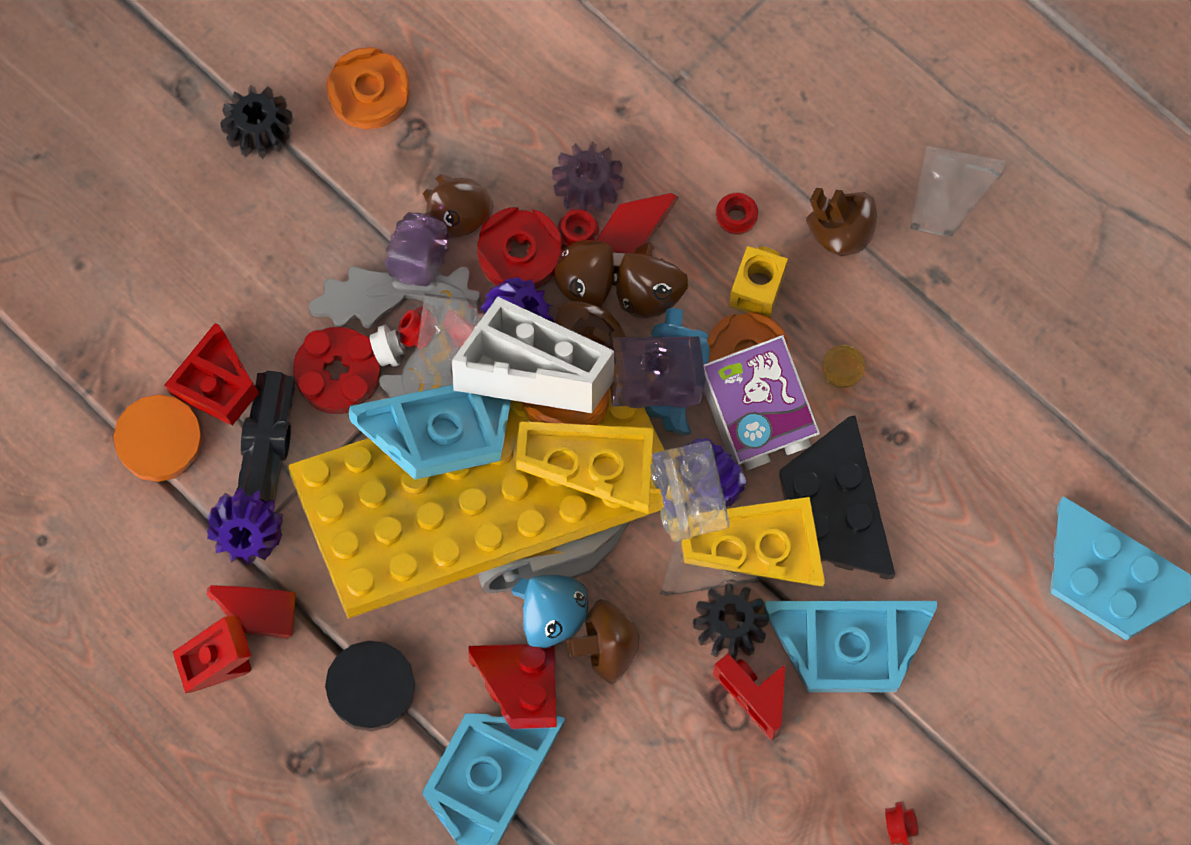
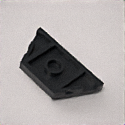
M849 416L780 469L779 479L784 500L810 497L821 561L831 562L836 567L851 571L855 568L879 574V578L893 579L895 570L856 416Z

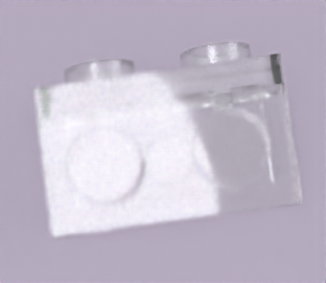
M424 294L413 382L441 386L453 385L452 359L485 315V313H477V300Z
M703 441L652 453L651 478L655 487L660 489L664 505L661 508V520L665 531L670 533L672 542L723 530L730 526L711 442Z

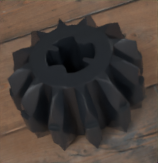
M250 84L248 88L249 95L243 96L234 91L232 97L235 104H224L222 111L226 118L221 120L220 125L222 132L228 134L226 139L230 147L240 146L241 154L245 157L253 149H256L258 156L263 159L266 155L265 148L271 147L273 150L280 152L281 143L279 139H290L291 130L288 125L292 124L293 116L292 112L286 109L287 102L282 95L274 97L273 90L269 86L261 94H257L255 87Z
M728 583L725 585L724 596H721L717 590L711 588L708 590L707 595L710 603L698 601L696 611L702 616L693 619V628L704 631L698 637V643L701 646L714 642L711 651L712 656L718 657L722 648H726L730 656L736 660L738 647L750 656L755 650L752 641L757 643L765 641L766 633L760 628L769 624V616L758 613L764 606V601L761 598L748 602L750 588L744 587L738 596L734 595L733 585ZM725 615L734 616V621L738 622L736 629H728V624L724 621Z

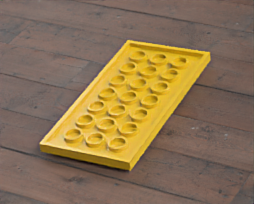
M619 355L614 356V381L609 387V407L604 419L598 425L654 428ZM511 400L501 460L498 462L414 479L373 441L367 438L289 464L288 467L346 616L349 619L684 503L686 493L655 429L653 431L649 514L518 470L516 468L519 421L529 422L523 411L522 402Z

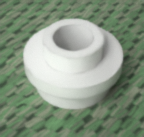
M386 324L379 326L378 332L370 334V342L375 357L382 367L389 364L396 367L401 365L400 355L405 354L406 350L399 340L400 334L398 330L390 331Z

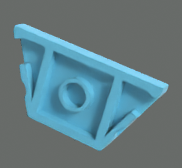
M453 385L353 405L349 409V418L351 423L411 477L420 479L500 461L511 400L454 391Z
M1063 496L1057 505L1056 513L1058 514L1056 538L1054 539L1053 557L1055 559L1051 579V594L1126 641L1143 632L1150 625L1169 617L1176 610L1191 602V575L1066 497Z
M765 601L764 612L769 616V622L807 692H897L937 609V601Z
M471 713L464 715L422 791L423 797L457 845L500 844L564 726L565 718L556 715L557 728L511 729L503 716L496 717L489 716L488 714Z

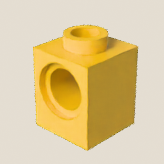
M747 246L731 290L729 307L744 312H757L770 318L785 276L788 258L781 257L778 251L769 247L759 246L756 249ZM755 273H762L770 279V282L758 285L753 283L749 277Z

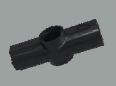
M268 370L263 373H257L255 387L259 394L252 401L250 417H246L241 435V455L243 459L237 488L238 490L242 487L247 496H252L253 493L259 490L260 500L263 502L276 500L282 461H286L290 447L291 423L289 422L295 391L294 377L285 375L282 372Z

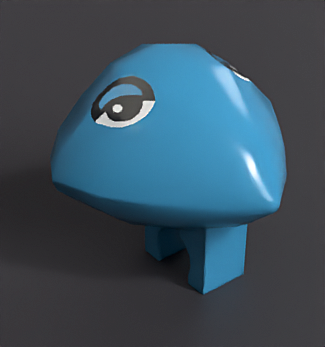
M541 575L532 577L530 580L521 578L511 590L514 596L521 597L524 600L522 605L523 629L530 646L548 648L574 636L586 620L588 613L587 590L584 584L572 577Z

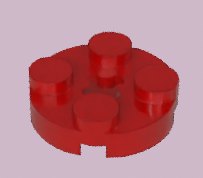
M509 207L498 211L483 224L477 242L478 264L485 277L494 285H498L510 278L519 277L522 281L533 280L535 289H537L554 276L557 261L561 254V236L557 226L547 215L534 209L530 212L518 210V207ZM516 241L519 245H523L527 242L530 245L527 249V256L523 258L511 256L512 247L510 244Z
M330 327L323 330H314L305 337L304 343L299 347L294 358L293 375L299 392L315 409L330 414L349 413L350 406L361 404L367 398L370 399L379 385L381 368L373 352L370 339L366 335L345 327ZM334 361H342L343 366L349 367L348 373H341L339 379L334 380L331 378V373L325 371L326 367L332 365Z

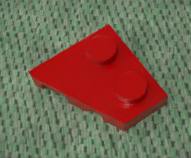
M214 323L164 384L170 395L231 426L235 424L259 394L220 325Z
M529 644L468 646L470 664L472 667L476 666L485 680V688L492 699L500 704L501 713L511 729L557 728L555 645L548 648L533 647Z

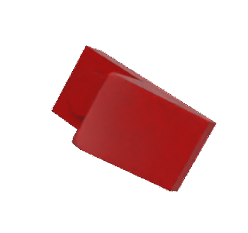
M239 615L224 616L173 651L185 693H192L246 675L251 671L249 658L252 656Z
M727 653L714 664L713 676L767 737L773 741L779 735L782 724L786 665L781 666L763 683L757 686L755 684L757 676L751 667L742 659L735 661Z

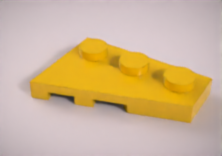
M519 421L516 468L649 514L654 428Z
M810 497L680 515L677 517L683 560L686 564L824 586L825 580Z

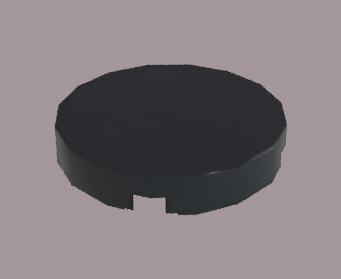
M369 640L352 644L339 653L328 669L325 683L328 702L334 713L352 728L365 731L388 728L399 721V718L408 711L413 703L416 686L411 665L401 651L387 643Z

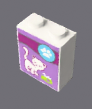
M783 335L695 368L726 452L732 455V459L736 464L744 463L746 471L771 462L768 453L784 448L786 455H790L811 447L809 438L820 434Z

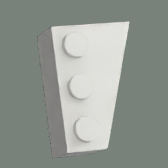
M497 297L452 359L454 391L592 413L614 381V350Z

